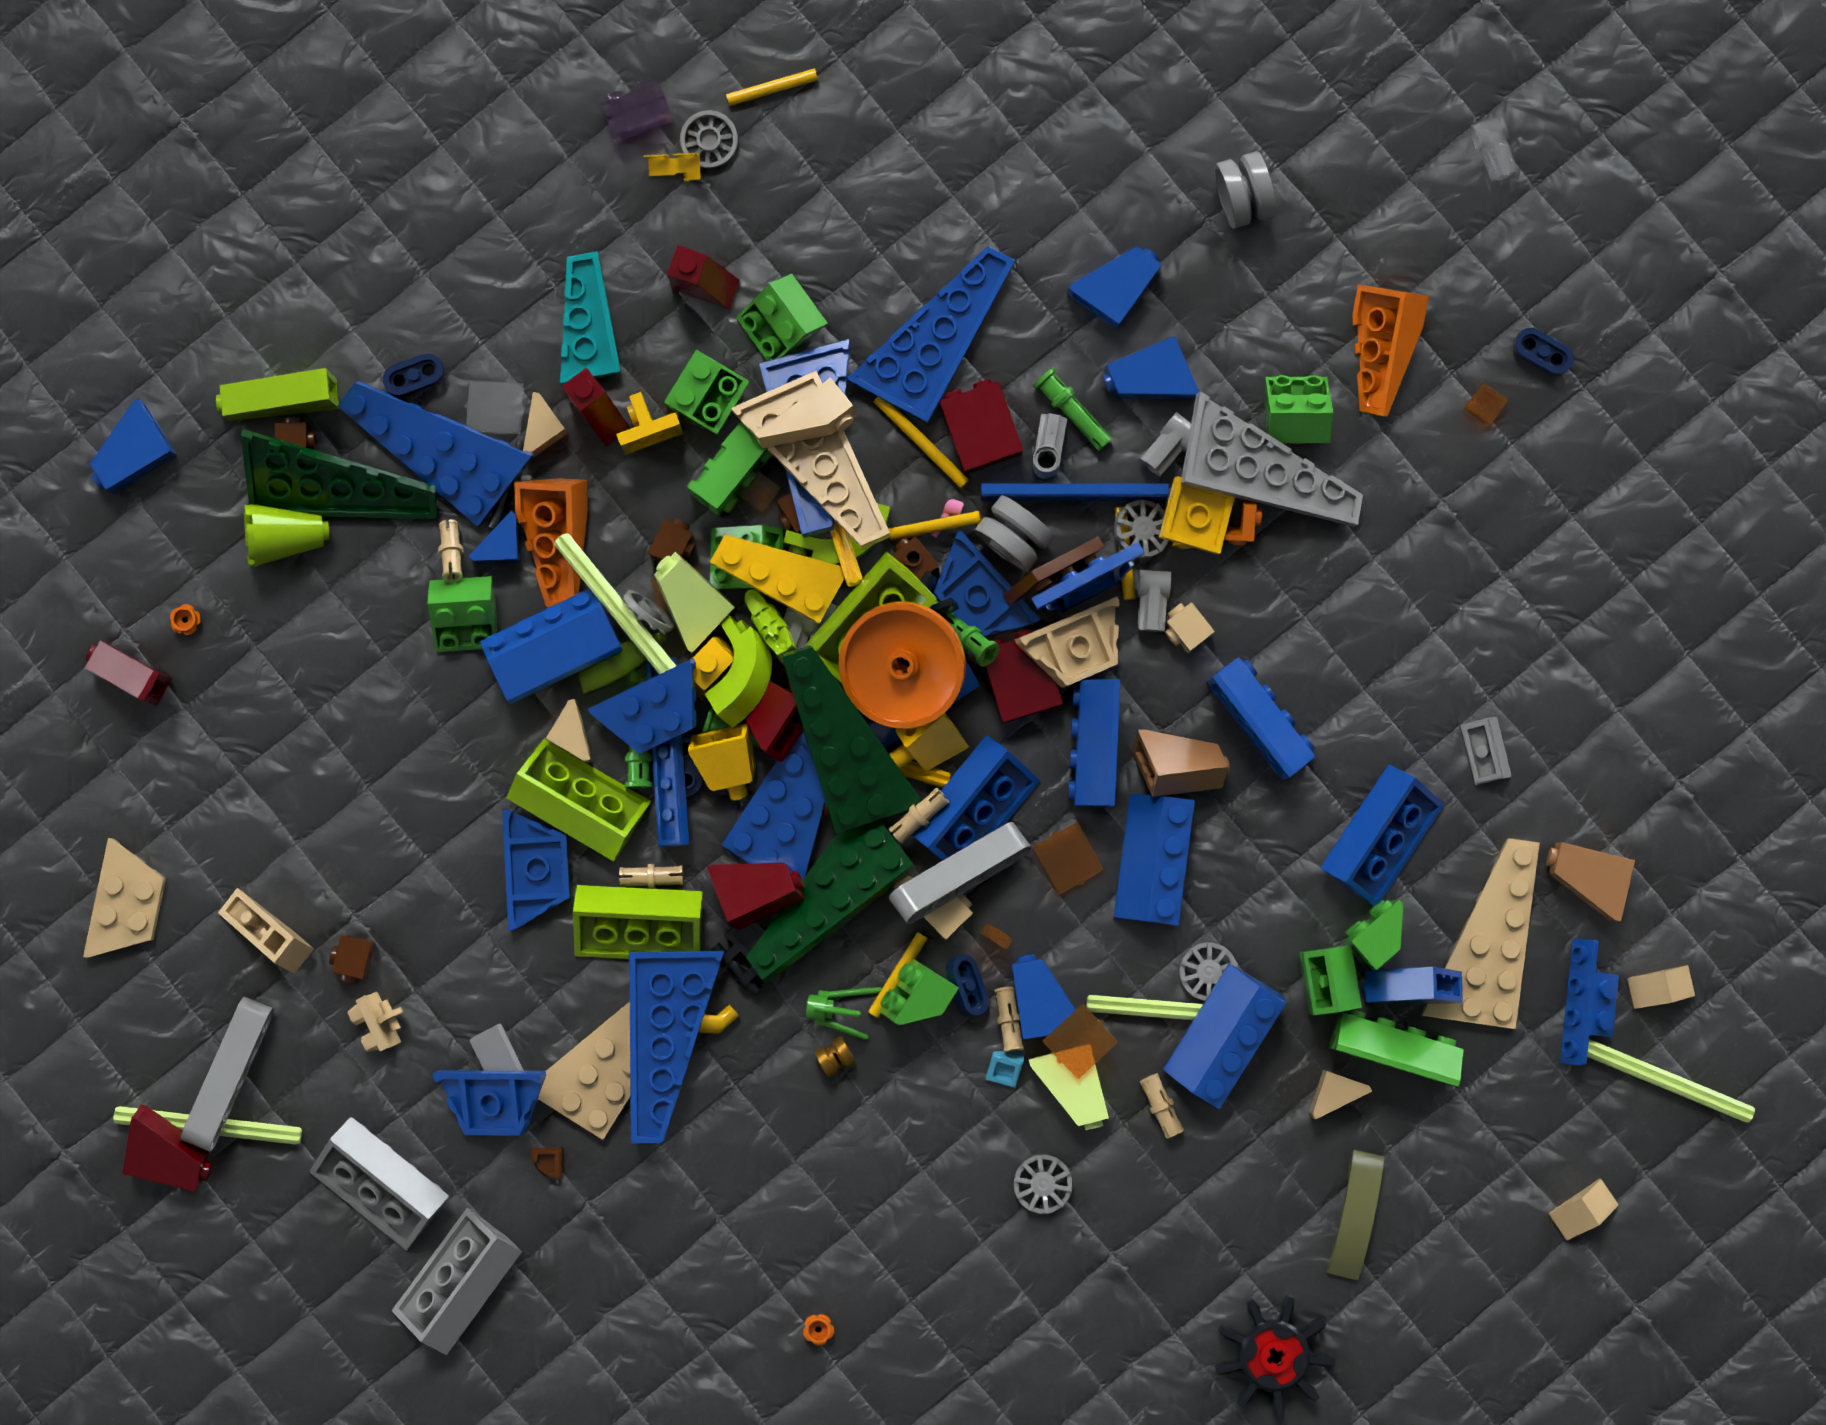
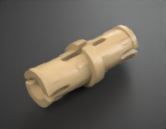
M449 519V528H447L446 520H443L439 524L441 545L438 547L439 556L442 558V579L453 583L452 573L455 574L456 582L463 578L461 571L463 547L459 541V522Z
M936 787L916 806L913 804L909 807V812L889 828L890 832H894L893 836L903 844L921 826L926 827L930 823L929 819L945 805H948L950 803L949 800Z
M648 864V867H620L619 869L621 877H632L619 878L620 887L648 886L649 889H655V885H683L682 876H671L683 875V865L655 867V864Z
M1002 987L994 990L999 1011V1017L996 1019L997 1025H1001L1004 1052H1016L1024 1049L1014 987Z
M1158 1073L1140 1080L1139 1082L1151 1105L1149 1109L1152 1114L1155 1113L1165 1138L1167 1139L1183 1132L1184 1128L1172 1106L1174 1104L1173 1099L1169 1098L1165 1092Z

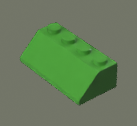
M1354 1009L1347 1010V1013L1338 1012L1328 1048L1459 1087L1464 1049L1455 1047L1456 1040L1438 1035V1039L1435 1041L1425 1037L1426 1031L1408 1026L1407 1032L1395 1028L1397 1022L1378 1017L1377 1023L1366 1020V1013Z

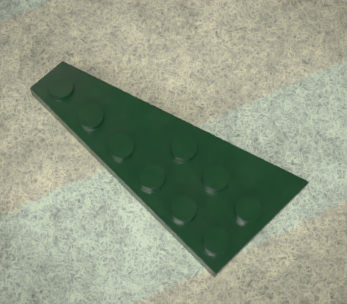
M245 429L242 430L241 443L249 504L321 515L322 517L437 519V490L434 485Z
M809 645L781 654L835 834L909 810V807L913 804L915 806L922 801L814 648Z
M880 819L836 834L803 879L805 887L801 888L805 899L780 910L746 958L764 983L767 984L917 868Z

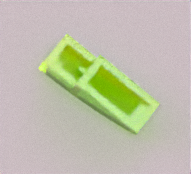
M662 632L652 635L661 648L668 641L667 635ZM633 641L621 643L623 650L606 658L607 661L593 664L578 672L585 695L606 689L624 680L646 664L648 660Z

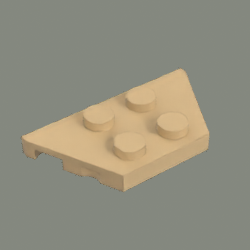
M1118 596L1017 638L1015 642L1060 687L1069 686L1117 665L1118 648L1116 641L1118 639L1119 625H1115V608L1119 607Z
M108 838L83 957L91 958L96 955L154 940L166 878L145 864L137 855L127 850L116 839Z

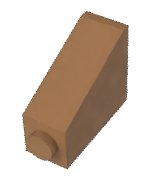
M1144 729L1137 732L1132 752L1152 797L1223 788L1225 777L1230 771L1228 758L1223 756L1218 744Z
M1563 842L1555 843V847H1551L1547 855L1546 865L1550 866L1548 874L1607 920L1621 922L1635 860Z

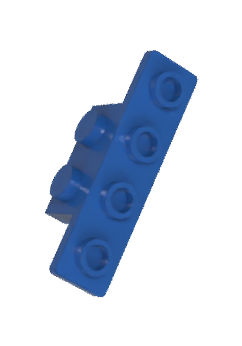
M1576 938L1572 940L1560 1062L1564 1064L1586 1065L1589 1035L1613 1037L1619 975L1596 972L1599 945L1597 940Z

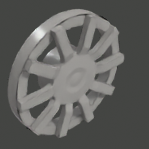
M707 110L692 115L685 122L680 134V144L683 153H689L687 148L695 146L699 147L695 153L701 154L703 151L706 152L705 162L700 161V167L712 169L725 165L733 157L738 145V135L733 122L727 116L717 111ZM709 117V125L704 127L700 118ZM714 118H719L723 121L717 129L713 127ZM693 122H696L700 129L698 133L689 129ZM728 125L732 133L720 135V132ZM686 134L696 137V141L685 143ZM733 138L732 147L721 143L722 140ZM721 148L729 153L722 158L718 149ZM714 152L718 161L709 163L710 153Z
M1136 500L1125 505L1124 509L1120 510L1114 523V533L1119 546L1122 549L1129 547L1124 538L1131 536L1134 539L1131 545L1137 542L1143 543L1144 555L1138 558H1149L1160 553L1167 546L1169 540L1163 539L1160 544L1154 535L1160 534V530H1157L1156 526L1163 523L1165 511L1158 503L1149 500ZM1140 505V517L1137 516L1132 507ZM1145 506L1152 508L1148 517L1146 516ZM1126 512L1133 518L1132 522L1122 519ZM1158 513L1162 519L1154 522L1152 519ZM1121 524L1129 526V532L1121 534ZM1147 540H1150L1157 549L1149 552Z
M628 590L622 600L627 603V609L639 615L637 618L640 621L644 619L653 630L658 628L663 634L669 633L674 628L672 619L653 601L633 590Z
M1205 942L1193 946L1185 953L1180 963L1179 976L1183 987L1191 996L1203 1001L1207 999L1211 992V984L1217 983L1222 975V970H1225L1228 965H1219L1225 954L1230 959V964L1238 968L1235 957L1226 947L1217 943ZM1212 947L1221 950V953L1215 960H1212ZM1207 948V959L1204 960L1197 950ZM1193 953L1200 962L1198 965L1187 962ZM1185 966L1196 969V973L1185 976ZM1198 978L1199 982L1191 989L1187 981ZM1203 983L1206 984V996L1197 994Z
M1038 1154L1027 1158L1020 1164L1014 1176L1013 1186L1018 1201L1026 1209L1038 1214H1048L1059 1210L1066 1204L1072 1192L1073 1182L1069 1169L1060 1159L1052 1155ZM1044 1159L1053 1161L1047 1172L1043 1168L1042 1160ZM1038 1160L1039 1172L1037 1173L1028 1165ZM1058 1164L1064 1172L1052 1176L1051 1174ZM1024 1168L1032 1175L1031 1179L1020 1178ZM1065 1176L1067 1177V1186L1056 1184L1055 1181ZM1019 1182L1030 1184L1031 1188L1019 1192ZM1055 1189L1066 1191L1062 1200L1054 1193ZM1034 1192L1035 1195L1031 1203L1028 1204L1023 1197ZM1049 1195L1058 1203L1050 1208L1047 1199ZM1039 1196L1043 1198L1044 1209L1034 1207Z

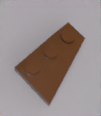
M1098 536L1032 570L1007 591L1003 597L1010 606L1034 591L1040 592L1053 583V580L1057 578L1061 580L1066 574L1076 571L1075 568L1080 565L1082 569L1086 568L1090 562L1097 559L1096 554L1105 547Z

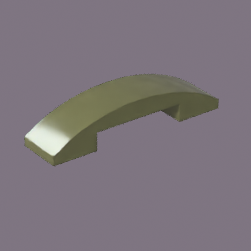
M1354 1149L1352 1151L1346 1179L1348 1184L1336 1240L1332 1245L1327 1269L1328 1274L1355 1280L1359 1279L1374 1223L1383 1173L1384 1156Z

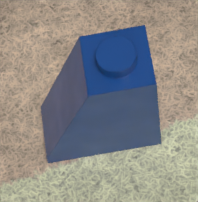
M1135 247L1073 282L1068 288L1067 295L1117 330L1158 274L1162 264L1158 262L1159 257L1147 248L1141 250Z
M1175 336L1107 364L1104 370L1106 374L1102 376L1108 392L1114 391L1116 398L1192 400L1196 398V394L1199 392Z
M139 398L131 403L90 463L95 471L91 476L100 490L105 488L108 492L114 494L177 456L147 405Z
M1035 954L1017 957V963L1011 964L1022 1039L1086 1030L1085 1023L1044 960H1036Z
M1438 967L1365 971L1363 992L1367 1003L1380 1005L1463 1003L1462 972Z

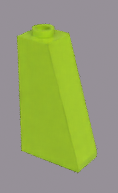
M327 368L219 385L220 394L216 395L217 411L222 413V416L228 421L339 409L337 379Z

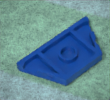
M961 530L957 532L933 592L939 601L953 598L959 606V609L953 613L968 626L978 627L984 637L1032 625L1040 621L1038 615L1023 599L1010 606L1008 605L1003 595L1012 588L1011 585Z
M1137 542L1106 559L1104 556L1099 557L1088 564L1089 568L1080 573L1073 571L1061 578V583L1031 599L1037 610H1041L1046 606L1048 611L1058 610L1065 612L1120 583L1125 574L1135 565L1132 560L1143 556L1144 550L1140 543Z
M692 658L589 708L588 711L636 752L641 754L697 727L696 711L694 709L696 687H693V669L696 668V662Z
M506 809L502 810L508 930L511 931L516 930L570 899L571 894L567 835Z
M439 1070L433 1073L435 1082L440 1081L449 1096L446 1102L451 1111L456 1114L457 1122L464 1135L520 1136L526 1133L546 1077V1071Z

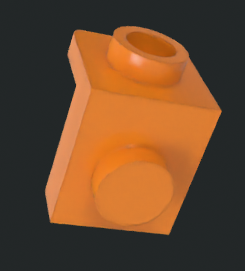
M1242 499L1240 527H1227L1224 540H1228L1227 543L1231 545H1245L1246 541L1254 542L1255 526H1261L1262 508H1257L1256 502Z

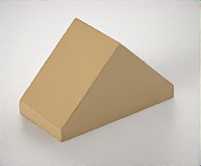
M533 392L523 451L526 450L537 456L565 436L567 431L539 393Z
M576 699L568 700L546 739L586 763L592 762L578 701Z
M1688 965L1626 978L1633 1009L1673 1003L1695 996Z
M1323 1070L1309 1113L1313 1119H1317L1372 1092L1369 1085Z
M1599 1178L1548 1214L1564 1238L1569 1240L1599 1226L1617 1208L1618 1203L1602 1179Z

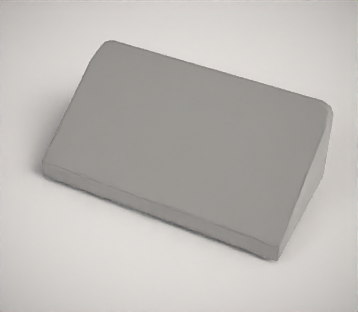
M1489 717L1462 724L1461 730L1475 785L1511 777L1497 717Z
M497 1024L470 1039V1043L484 1071H524L501 1024Z

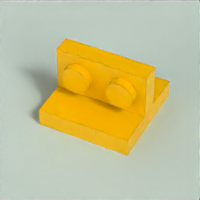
M639 392L629 396L632 405L627 406L634 428L616 435L625 455L684 433L675 412L652 421L642 393Z
M1174 477L1159 538L1172 541L1173 547L1183 550L1196 548L1215 555L1220 554L1235 497L1181 484L1182 477Z

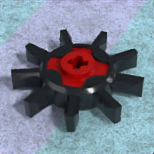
M1286 1295L1281 1303L1278 1319L1268 1320L1263 1319L1259 1305L1252 1298L1245 1300L1247 1312L1252 1317L1254 1325L1245 1334L1237 1332L1230 1326L1220 1325L1218 1332L1225 1339L1239 1344V1358L1222 1361L1214 1366L1216 1373L1219 1375H1228L1232 1372L1243 1370L1249 1379L1246 1386L1238 1394L1237 1404L1243 1408L1251 1401L1255 1392L1261 1388L1271 1391L1273 1412L1277 1418L1283 1417L1285 1410L1283 1391L1294 1386L1299 1387L1305 1397L1316 1402L1320 1398L1316 1389L1304 1379L1309 1365L1321 1367L1335 1366L1336 1360L1327 1354H1311L1307 1340L1323 1330L1326 1326L1324 1320L1321 1317L1312 1320L1307 1326L1298 1330L1290 1324V1317L1294 1310L1293 1297ZM1272 1348L1277 1352L1282 1351L1278 1354L1279 1360L1277 1362H1274L1272 1359L1267 1360L1271 1356L1269 1350Z

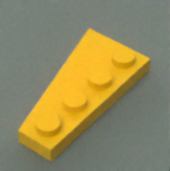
M726 534L709 562L817 624L821 622L845 578L842 567L839 565Z

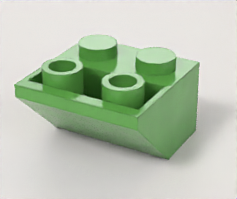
M793 274L769 283L736 317L767 361L792 354L809 342L828 324Z
M696 350L664 401L666 409L673 413L675 412L676 415L691 424L718 435L732 412L731 408L736 406L750 381Z
M1285 375L1265 377V426L1267 434L1281 443H1330L1333 408L1327 377L1316 375L1307 377H1288Z
M492 576L462 578L458 582L453 579V583L444 580H429L427 605L436 652L483 649L480 641L498 633L496 599Z
M1387 899L1386 901H1380L1369 911L1372 917L1366 922L1365 920H1359L1345 932L1349 937L1343 941L1346 946L1352 945L1353 954L1367 970L1379 969L1401 949L1403 904L1400 900L1389 901Z
M1352 945L1298 952L1309 1015L1336 1013L1362 1008Z
M912 959L910 964L906 963L899 971L897 977L899 981L894 989L888 990L883 996L880 1003L882 1008L879 1012L898 1025L943 1014L959 987L915 959Z

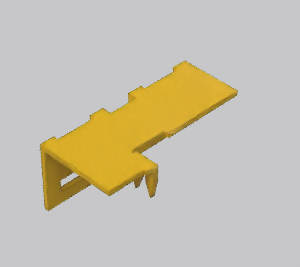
M698 153L673 154V156H678V158H669L667 154L644 155V157L648 158L649 176L684 173V181L701 180L700 154Z

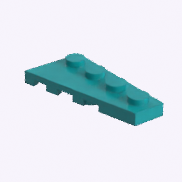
M598 251L567 257L560 385L567 383L586 367L595 379L622 374Z

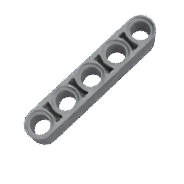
M1009 822L902 884L890 894L889 900L907 924L914 923L1019 861L1029 853L1032 846L1013 822Z
M245 996L241 999L184 1125L180 1138L182 1141L209 1152L213 1150L269 1026L274 1008Z

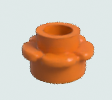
M183 604L171 612V627L178 634H193L197 630V625L201 622V616L198 611L194 610L193 606ZM187 617L188 622L184 623L183 618Z
M819 1314L818 1316L811 1315L805 1320L803 1335L807 1341L820 1346L832 1338L834 1327L831 1325V1320L828 1316L824 1314ZM819 1326L822 1330L821 1332H816L815 1328Z

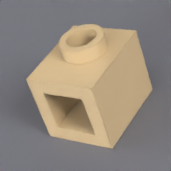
M1192 602L1186 607L1180 603L1167 613L1170 619L1165 623V626L1168 628L1165 634L1175 646L1180 644L1187 654L1215 632Z

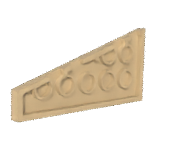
M814 371L731 408V411L755 436L757 431L822 384L817 371ZM837 430L828 436L766 448L861 549L891 537L844 430Z
M1506 839L1490 871L1491 874L1483 890L1480 892L1470 917H1468L1444 968L1462 972L1463 1003L1427 1004L1421 1016L1516 1029L1540 843Z
M630 1002L546 1070V1077L538 1100L602 1140L605 1139L631 1097Z

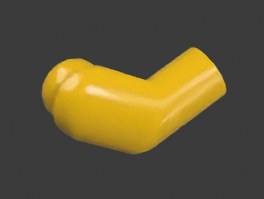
M730 1004L717 1016L706 1015L705 1013L699 1032L719 1034L738 1018L739 1014Z

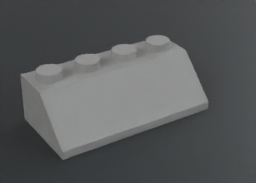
M352 1117L329 1139L309 1171L406 1251L435 1217L449 1197L440 1186L430 1181L414 1165L404 1160L389 1145L383 1143L364 1125L358 1123Z
M466 1208L392 1309V1312L421 1343L447 1355L522 1251L506 1235L475 1212Z

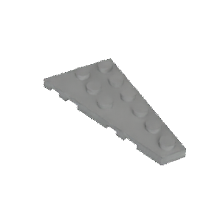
M1200 391L1196 394L1181 484L1352 527L1358 525L1363 498L1361 493L1333 475L1329 476L1322 472L1308 459H1302L1291 452V448L1252 423L1247 424L1236 417L1230 409L1225 406L1221 407L1211 401L1210 397Z

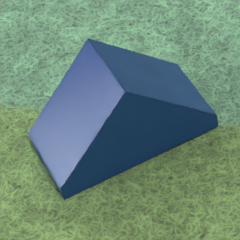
M510 511L468 557L476 564L521 563L520 528L517 516Z

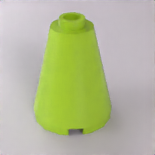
M253 504L244 505L245 542L249 554L247 556L249 567L259 566L323 547L324 540H329L328 521L322 522L321 515Z

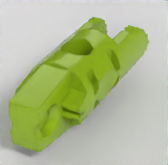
M747 590L744 601L752 614L751 620L758 629L765 644L769 645L780 659L781 654L796 650L797 648L789 627L782 619L777 607L774 604H770L758 590Z

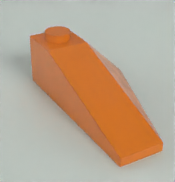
M1358 284L1352 317L1353 325L1357 326L1358 343H1355V354H1359L1360 371L1357 374L1359 411L1388 416L1423 329L1429 296Z
M556 478L514 482L515 514L518 523H522L527 538L525 544L527 550H531L536 565L535 575L546 607L554 606L579 593L581 577L554 546V542L561 535L567 533L584 551L588 514L587 480Z

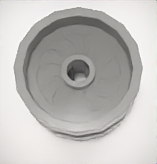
M1258 151L1242 155L1239 167L1231 159L1214 165L1218 195L1226 219L1232 229L1249 225L1252 214L1259 221L1273 218L1277 215L1276 198L1266 164Z
M1001 495L991 508L993 515L1000 522L984 517L974 531L994 552L1018 568L1028 572L1038 560L1035 551L1029 545L1044 550L1055 536L1045 524L1028 510L1010 498Z

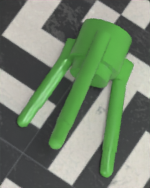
M868 987L838 991L819 990L818 995L809 994L806 1019L814 1020V1025L826 1026L853 1037L868 1040L869 1036L867 1034L827 1020L832 1019L833 1014L861 1016L860 1011L834 1007V1000H829V998L880 993L882 988Z

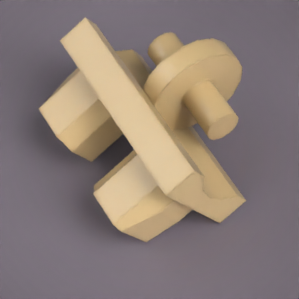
M378 992L355 1000L357 1004L348 1011V1015L355 1025L366 1022L370 1033L362 1036L361 1042L367 1052L378 1049L383 1051L401 1043L396 1032L397 1029L401 1028L396 1016L403 1013L401 1007L392 1010L388 1000L382 1001Z

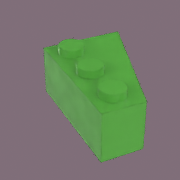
M741 421L722 443V448L713 460L709 459L704 465L705 470L696 482L692 480L687 486L693 498L719 517L724 512L729 514L739 501V498L736 497L743 487L748 489L758 476L755 470L761 462L767 464L773 457L766 448H762L759 445L757 438Z

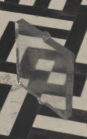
M469 380L468 402L465 403V408L467 409L466 426L476 429L481 433L521 435L522 413L526 410L523 406L524 383Z

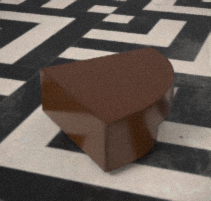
M531 1147V1157L538 1169L550 1178L561 1180L563 1147Z

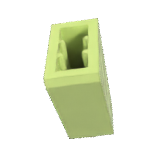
M674 552L671 557L666 556L660 561L654 576L681 641L692 653L735 607L720 591L680 555Z
M1090 1044L1028 1059L1029 1066L1076 1125H1084L1085 1130L1103 1126L1102 1120L1109 1119Z

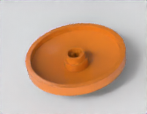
M891 602L869 610L851 626L841 645L839 674L847 696L863 715L884 726L900 729L915 728L936 720L951 707L964 683L966 660L964 649L957 633L940 614L920 604ZM901 657L904 660H908L910 665L904 666L901 663Z

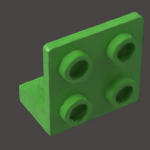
M752 525L711 529L710 560L725 534L783 550V529ZM710 564V583L717 590L753 588Z

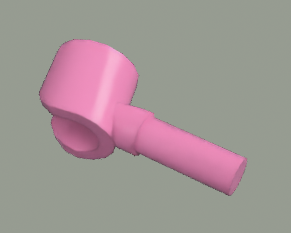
M950 499L946 502L940 517L944 518L961 514L964 503ZM941 531L930 534L937 538Z

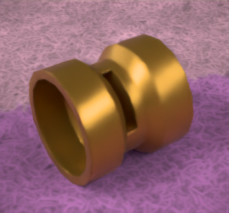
M842 1036L834 1039L832 1045L814 1050L828 1078L835 1076L842 1067L849 1068L856 1064ZM835 1052H836V1054H837V1056H838V1058H839L838 1061H837L835 1055L833 1054V1053H835Z

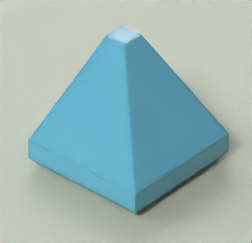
M1021 1050L1016 1052L994 1051L985 1080L1016 1088L1025 1052Z

